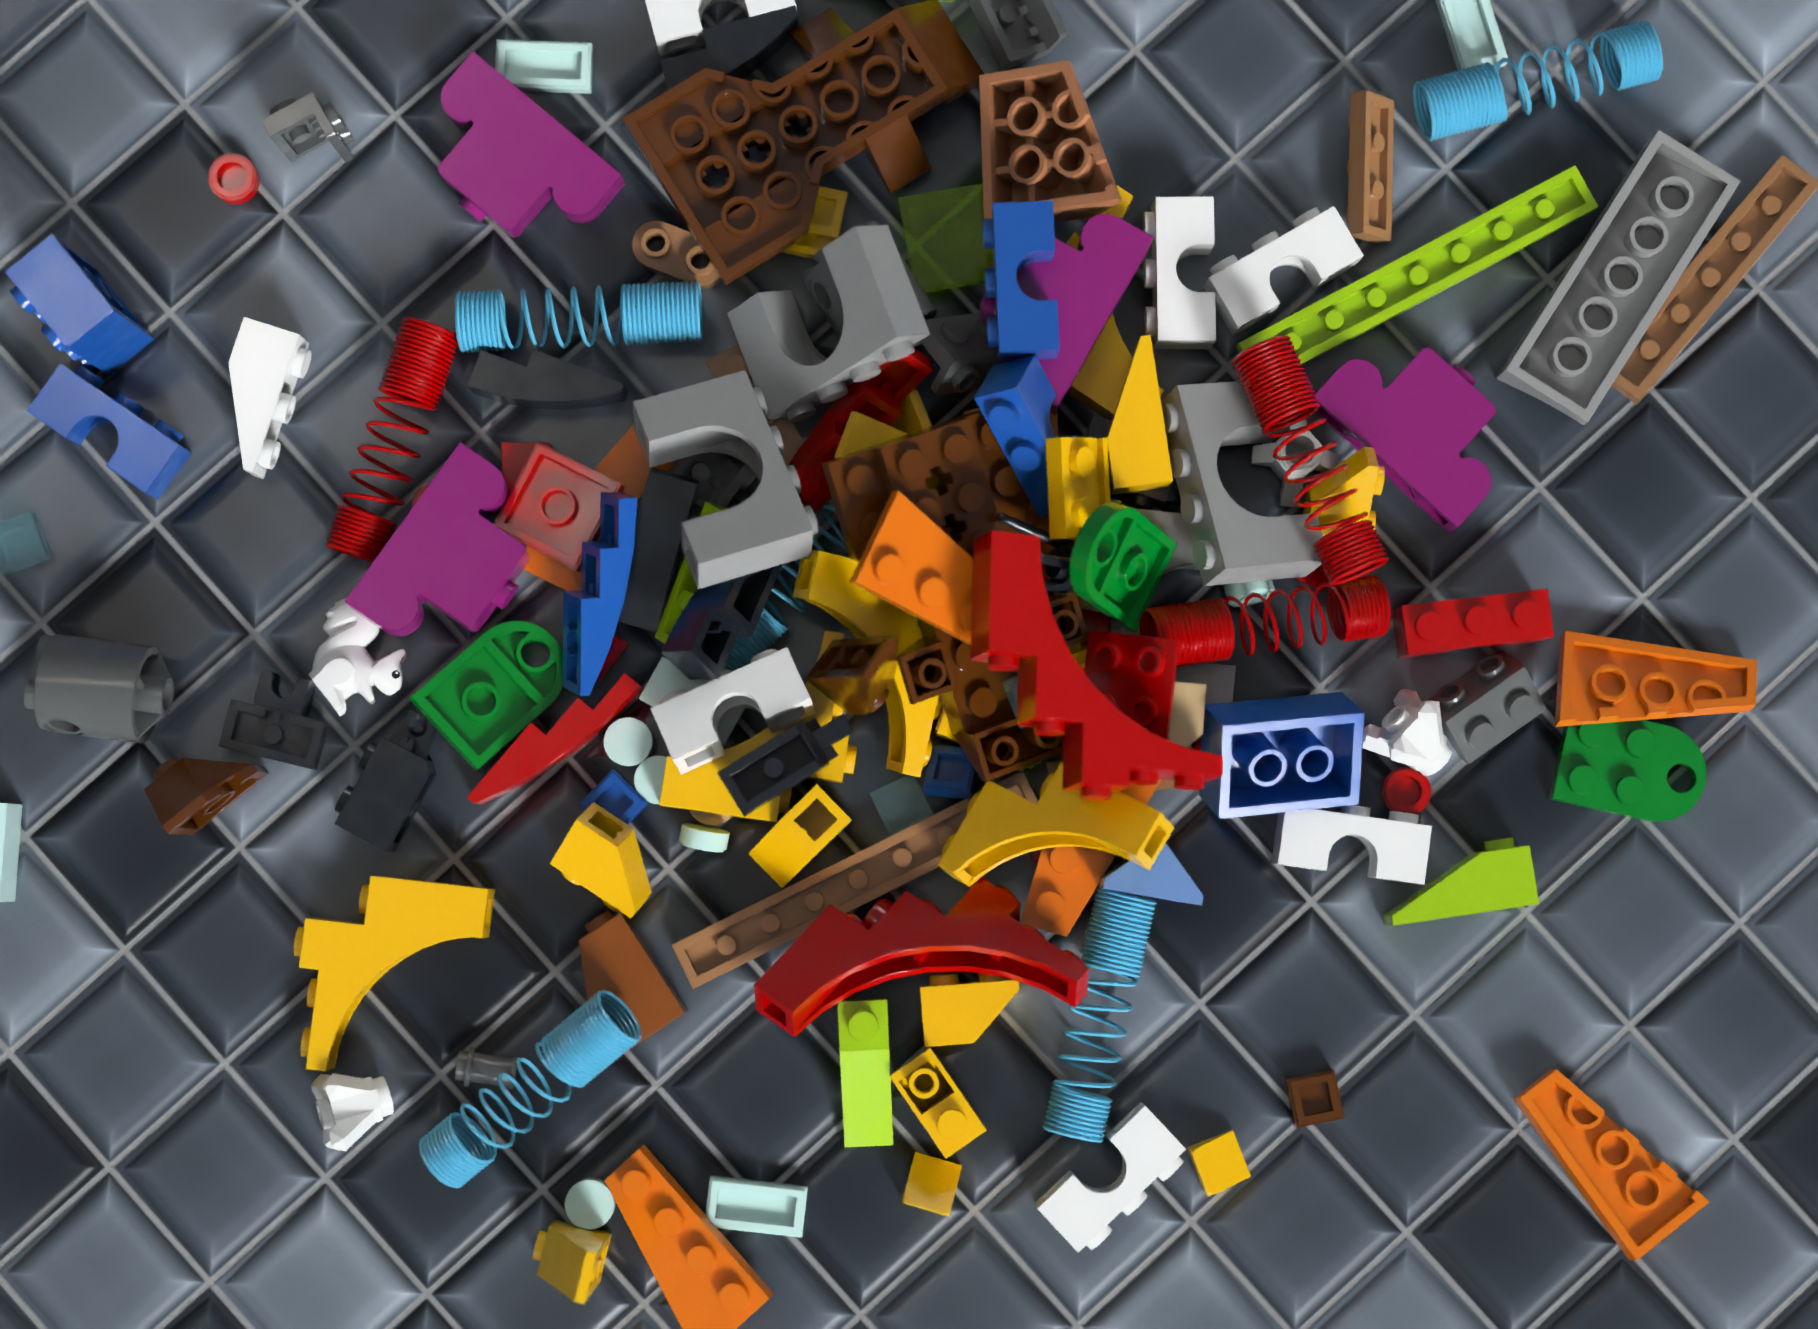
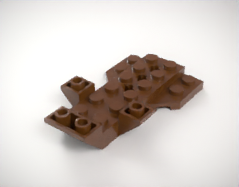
M928 0L896 8L856 33L829 8L790 32L791 38L805 58L806 63L773 83L756 79L749 81L725 75V72L704 68L622 118L628 131L649 162L654 175L725 285L808 236L822 176L865 150L866 157L890 194L931 170L929 161L910 122L944 102L948 105L979 86V75L984 74L938 0ZM797 121L800 126L809 124L811 127L807 128V135L805 137L799 138L797 135H788L791 132L790 123ZM756 146L759 151L767 148L769 152L765 153L766 160L764 162L758 163L756 160L749 162L746 160L750 157L748 149ZM714 170L717 175L721 176L727 173L728 177L724 178L725 185L723 187L717 188L714 185L707 187L705 185L709 182L707 174Z
M981 410L821 463L849 557L857 563L866 548L892 491L899 490L938 527L946 525L944 518L951 520L952 531L950 532V538L972 558L974 542L991 530L1010 533L1017 532V530L998 522L996 518L998 513H1004L1013 518L1023 520L1031 503ZM930 470L932 473H937L939 478L936 489H928L926 487L925 479L932 477ZM1076 592L1048 597L1052 614L1067 647L1088 640V633ZM917 618L922 638L897 655V662L909 702L914 705L940 695L949 721V728L982 781H990L1063 752V735L1040 736L1034 734V727L1016 725L1018 670L994 671L988 669V662L970 661L971 645Z

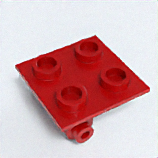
M1089 630L1084 669L1089 680L1119 711L1151 733L1167 740L1169 739L1179 639Z

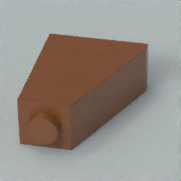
M608 910L584 926L589 934L579 940L587 1000H590V997H593L594 994L601 990L609 991L619 997L629 1007L640 1025L641 1039L636 1045L688 1011L625 914L620 913L613 917Z

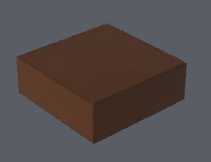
M1334 1069L1284 1078L1294 1127L1299 1128L1344 1119Z

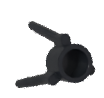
M998 513L996 516L998 522L1023 534L1040 536V541L1055 547L1048 554L1041 553V563L1045 564L1046 574L1051 578L1050 581H1044L1047 592L1066 594L1070 586H1072L1070 580V561L1075 544L1074 540L1050 539L1049 532L1007 514Z

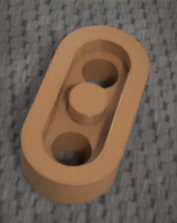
M662 221L647 222L635 232L632 249L637 261L643 268L678 282L683 281L685 283L688 281L690 283L697 280L700 283L701 289L711 288L721 281V277L710 261L708 266L703 269L693 267L692 260L694 257L706 254L700 248L691 232ZM654 237H660L665 241L664 247L657 252L647 248L648 242Z

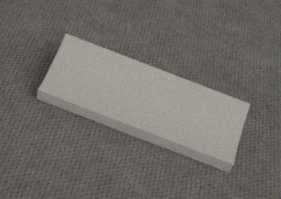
M1658 130L1639 152L1495 379L1541 400L1582 425L1588 423L1741 181L1661 130Z

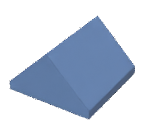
M1166 843L1150 870L1130 860L1123 859L1106 871L1104 876L1100 878V883L1097 888L1187 904L1202 905L1203 894Z

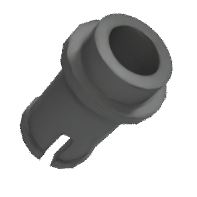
M470 1047L469 1051L460 1050L455 1080L464 1081V1086L468 1087L470 1082L499 1086V1073H506L516 1080V1062L518 1057L509 1058L475 1053V1047ZM502 1077L504 1086L509 1087L508 1089H514V1085L508 1079Z

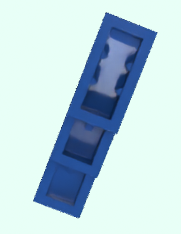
M600 492V541L582 542V590L563 591V687L579 696H590L610 650L625 601L634 552L637 498L622 492Z

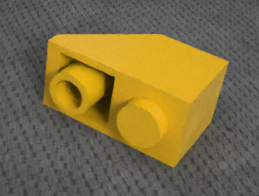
M1363 447L1333 468L1335 469L1345 464L1348 465L1347 469L1325 479L1307 491L1305 503L1335 496L1353 488L1358 489L1357 493L1342 499L1318 514L1317 517L1320 525L1343 520L1365 511L1369 512L1368 516L1356 522L1368 519L1373 521L1372 525H1376V511L1371 510L1373 495H1381L1385 468L1384 466H1378L1374 448ZM1324 504L1304 507L1303 514H1311ZM1336 527L1321 530L1322 535H1326Z
M816 784L748 854L783 889L852 820Z
M593 802L576 819L550 864L560 870L568 881L576 885H582L601 898L608 908L615 912L623 913L631 919L652 893L635 830Z
M958 973L930 975L929 985H920L924 1046L975 1043L1019 991V982L1006 977L978 973V981L959 982Z
M928 1048L889 1075L945 1159L987 1131L974 1108L931 1048Z

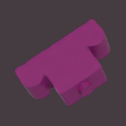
M474 51L468 55L443 86L440 100L444 111L456 127L468 132L441 162L438 172L444 181L463 197L458 204L478 222L481 223L487 217L510 237L517 238L549 200L554 197L559 210L567 219L576 223H586L598 217L624 187L625 181L622 174Z
M1098 214L1088 220L1083 227L1078 250L1055 238L1053 261L1029 263L1021 268L1016 275L1019 288L1028 297L1035 300H1058L1060 350L1057 359H1038L1056 393L1050 407V413L1053 415L1057 412L1148 252L1154 238L1111 214ZM984 295L979 315L986 322L987 317H996L995 298H986Z
M1428 347L1422 349L1386 388L1382 387L1381 373L1374 364L1361 359L1347 361L1315 394L1317 395L1316 399L1319 400L1318 403L1321 404L1315 414L1320 418H1326L1327 421L1325 423L1356 451L1363 447L1374 448L1378 466H1384L1385 477L1447 533L1457 529L1484 500L1491 488L1492 479L1485 464L1476 458H1461L1460 452L1495 415V405L1474 387L1476 382L1469 372L1457 364L1451 367L1433 349Z
M460 442L344 602L362 617L393 636H406L420 627L424 618V607L422 606L424 602L430 603L469 631L478 632L496 607L504 609L512 600L519 587L514 582L530 560L529 554L522 543L485 519L486 517L491 518L498 515L509 495V489L502 473L495 465Z

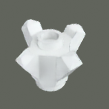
M1306 419L1286 427L1285 431L1306 426ZM1306 431L1287 443L1277 455H1295L1322 447V445L1310 431ZM1289 436L1281 437L1275 443L1253 446L1251 464L1270 467L1282 480L1280 506L1298 507L1293 502L1295 496L1302 490L1303 483L1289 484L1283 481L1285 472L1301 458L1281 461L1273 457L1276 447ZM1327 449L1297 467L1290 473L1288 479L1306 478L1313 471L1321 473L1330 471L1339 465L1340 455Z
M1402 689L1393 700L1396 707L1390 710L1383 718L1382 727L1369 724L1363 728L1362 748L1389 757L1392 761L1406 764L1411 769L1419 771L1422 775L1429 776L1439 771L1448 762L1452 754V749L1447 744L1448 738L1443 734L1440 703L1437 701H1421L1416 691Z
M332 1073V1075L320 1074L311 1085V1089L317 1099L316 1108L319 1120L324 1129L323 1142L328 1148L346 1151L376 1122L383 1121V1117L394 1112L391 1094L383 1076L372 1079V1077L358 1078Z

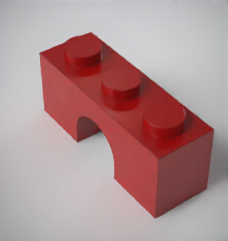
M1548 588L1402 605L1391 611L1398 659L1441 654L1474 647H1501L1535 643L1554 637Z

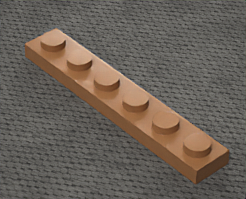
M1784 155L1778 158L1684 270L1611 385L1614 389L1638 405L1818 190V179Z

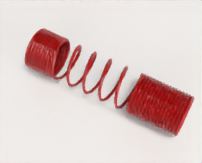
M406 316L401 318L403 322L400 323L401 327H398V336H395L396 340L393 341L395 345L390 350L392 354L387 359V367L384 368L385 372L382 373L384 377H381L382 381L379 382L381 386L378 389L390 397H378L373 400L379 410L403 424L386 421H369L365 424L370 433L398 449L369 444L357 447L361 456L391 473L361 468L349 471L351 478L386 498L361 493H344L340 495L343 502L348 506H337L338 510H335L336 514L333 515L335 519L330 524L332 528L329 529L330 533L327 534V542L324 543L330 549L373 563L392 537L397 525L388 519L359 507L345 497L362 498L397 506H403L405 503L403 500L363 481L353 473L376 475L405 482H412L413 479L374 459L361 449L385 451L412 458H420L421 455L383 436L371 428L370 425L393 427L425 435L429 434L427 429L392 413L380 405L378 401L401 403L432 411L438 410L437 405L440 404L438 400L443 395L441 391L446 386V377H449L448 373L451 372L449 368H452L451 364L454 363L452 359L455 358L454 355L457 354L455 350L458 349L455 332L414 317Z
M1287 335L1276 336L1242 351L1234 358L1232 364L1235 365L1234 369L1237 370L1238 378L1243 383L1242 387H1245L1243 391H1246V396H1249L1247 400H1250L1251 409H1254L1253 413L1256 414L1257 422L1262 427V434L1274 438L1289 436L1276 447L1273 457L1281 461L1301 458L1285 472L1283 481L1289 484L1313 481L1295 496L1293 504L1299 507L1324 504L1306 519L1304 528L1308 530H1323L1336 527L1316 541L1313 548L1318 553L1317 557L1322 562L1321 566L1326 571L1325 575L1328 576L1327 580H1330L1329 584H1342L1381 567L1388 561L1389 557H1386L1387 553L1384 552L1385 548H1382L1381 539H1378L1379 535L1376 534L1377 530L1372 525L1373 521L1367 519L1356 522L1368 516L1369 512L1365 511L1324 525H1308L1318 514L1342 499L1357 493L1358 489L1353 488L1317 501L1298 502L1299 498L1308 490L1336 473L1347 469L1348 465L1344 464L1330 471L1306 478L1288 479L1290 473L1317 454L1336 446L1337 442L1332 441L1322 447L1295 455H1277L1287 443L1304 432L1324 424L1327 419L1321 418L1306 426L1285 432L1269 433L1284 429L1306 419L1318 411L1321 405L1318 403L1319 400L1316 399L1315 391L1312 390L1311 382L1308 381L1307 373L1304 372L1305 368L1302 367L1303 364L1298 359L1299 355L1294 350L1295 346L1290 341L1291 337Z
M1374 575L1362 576L1338 585L1323 582L1318 585L1314 593L1307 586L1302 585L1295 588L1291 596L1281 589H1275L1270 593L1267 600L1259 593L1252 592L1246 597L1243 604L1236 597L1228 596L1223 600L1212 598L1211 600H1198L1197 602H1184L1183 604L1146 608L1140 619V636L1179 639L1177 667L1181 668L1182 666L1213 663L1219 660L1227 661L1231 658L1235 646V631L1232 615L1226 605L1228 601H1235L1241 609L1239 623L1240 639L1244 652L1250 657L1255 652V634L1246 605L1253 597L1259 598L1265 605L1263 612L1264 637L1268 649L1273 653L1279 648V630L1275 615L1270 607V601L1276 594H1283L1289 601L1286 619L1287 631L1292 646L1298 650L1303 644V627L1293 599L1300 590L1307 591L1312 596L1310 605L1311 630L1316 643L1320 646L1324 645L1327 638L1326 619L1321 603L1317 598L1319 590L1323 587H1329L1327 593V614L1334 635L1345 643L1347 641L1383 637L1390 626L1391 606L1384 583ZM1315 603L1322 623V641H1320L1315 627ZM1291 608L1295 614L1298 626V645L1294 640L1292 632ZM1268 612L1274 629V648L1271 645L1268 634ZM1244 616L1250 633V652L1245 640Z

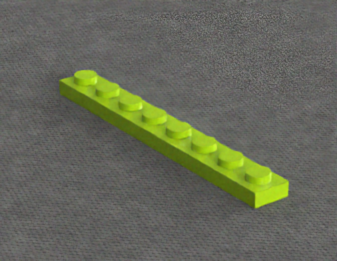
M1575 165L1239 342L1236 348L1241 353L1247 348L1269 338L1287 335L1291 337L1290 341L1295 346L1294 350L1299 355L1300 363L1305 365L1594 212L1599 206Z

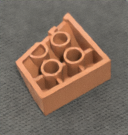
M1065 60L979 75L984 219L991 218L993 203L1053 201L1055 223L1091 218L1102 214L1122 201L1072 62Z

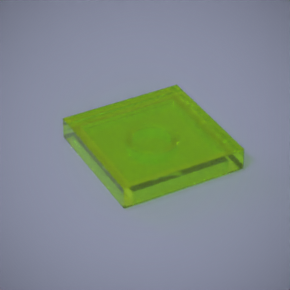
M983 184L898 198L910 270L925 293L985 283L984 269L990 268L993 263V248L983 249Z

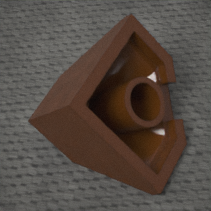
M173 757L160 765L152 773L151 776L154 778V781L144 790L161 826L168 834L194 835L269 773L260 765L181 758L178 761Z

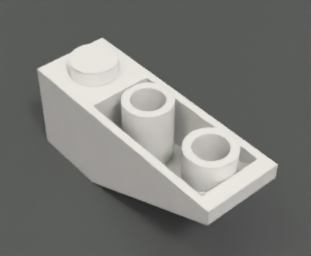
M244 317L228 364L243 470L255 477L264 479L266 470H272L278 460L281 444L277 441L282 423L288 424L294 413L296 397L292 396L298 377L304 378L311 362V351L307 350L309 343L300 334Z

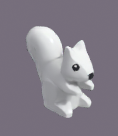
M347 598L336 602L335 606L326 613L327 620L323 625V629L329 637L319 646L314 657L312 671L308 674L339 716L346 712L345 700L355 693L361 694L368 703L373 705L376 702L372 690L374 685L386 695L392 696L397 694L403 681L402 664L407 658L406 651L399 649L375 661L365 648L378 636L380 628L352 610L344 602Z

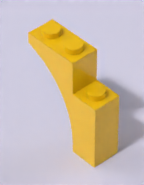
M1061 762L1056 772L1050 774L1043 782L1040 789V799L1037 804L992 781H987L983 789L971 798L967 807V816L957 833L952 834L945 842L942 849V858L938 866L955 880L971 887L983 875L998 865L1028 852L1054 847H1085L1118 855L1150 870L1172 833L1174 826L1160 811L1120 791L1112 793L1111 799L1107 801H1087L1080 799V792L1062 790L1063 762Z

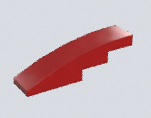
M917 349L903 359L885 362L879 366L881 373L877 376L847 386L848 394L834 401L800 446L788 466L793 465L798 474L801 485V493L798 495L803 507L810 505L815 514L831 498L821 463L836 459L834 456L851 411L861 413L889 426L903 414L900 402L933 370L931 359Z
M624 673L594 709L582 699L577 698L548 733L531 722L467 798L474 804L482 805L529 783L569 758L600 733L644 688Z

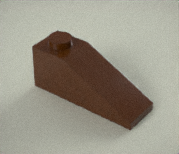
M892 635L832 640L805 679L848 715L872 713L888 697L889 690L887 686L896 673L898 641Z

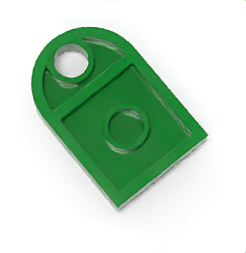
M1116 502L1105 503L1088 517L1076 538L1070 561L1072 587L1081 598L1114 622L1137 632L1141 615L1148 608L1177 543L1136 509Z
M524 621L500 623L487 630L413 694L410 701L477 772L531 722L547 710L559 696L563 688V651L555 638L538 625ZM536 642L543 645L548 653L547 663L540 667L527 665L521 656V649L525 644Z
M1638 720L1564 726L1548 799L1643 821H1668L1682 816L1697 803L1706 783V765L1697 744L1686 733L1668 725ZM1676 764L1685 767L1691 778L1689 787L1681 793L1674 791L1667 781V774L1670 768Z

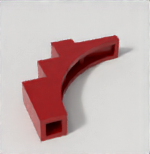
M991 530L974 542L970 661L988 662V669L994 671L1018 670L1016 725L1034 727V734L1040 736L1063 735L1062 790L1080 792V799L1107 801L1111 799L1112 793L1130 787V784L1140 786L1156 785L1159 779L1174 781V788L1199 790L1204 788V782L1223 776L1222 755L1189 749L1151 733L1119 711L1092 684L1069 651L1052 614L1042 576L1040 536Z
M981 877L946 916L930 900H920L906 890L869 930L859 917L849 912L845 914L830 904L754 984L756 1011L793 1037H796L821 1013L854 993L891 979L927 972L967 971L1006 977L1042 989L1076 1007L1087 994L1089 968L1085 966L1084 962L1075 953L1069 950L1062 951L1045 940L1042 933L1032 925L1021 924V902L1017 900L1016 896L1008 888L1002 885L995 886Z

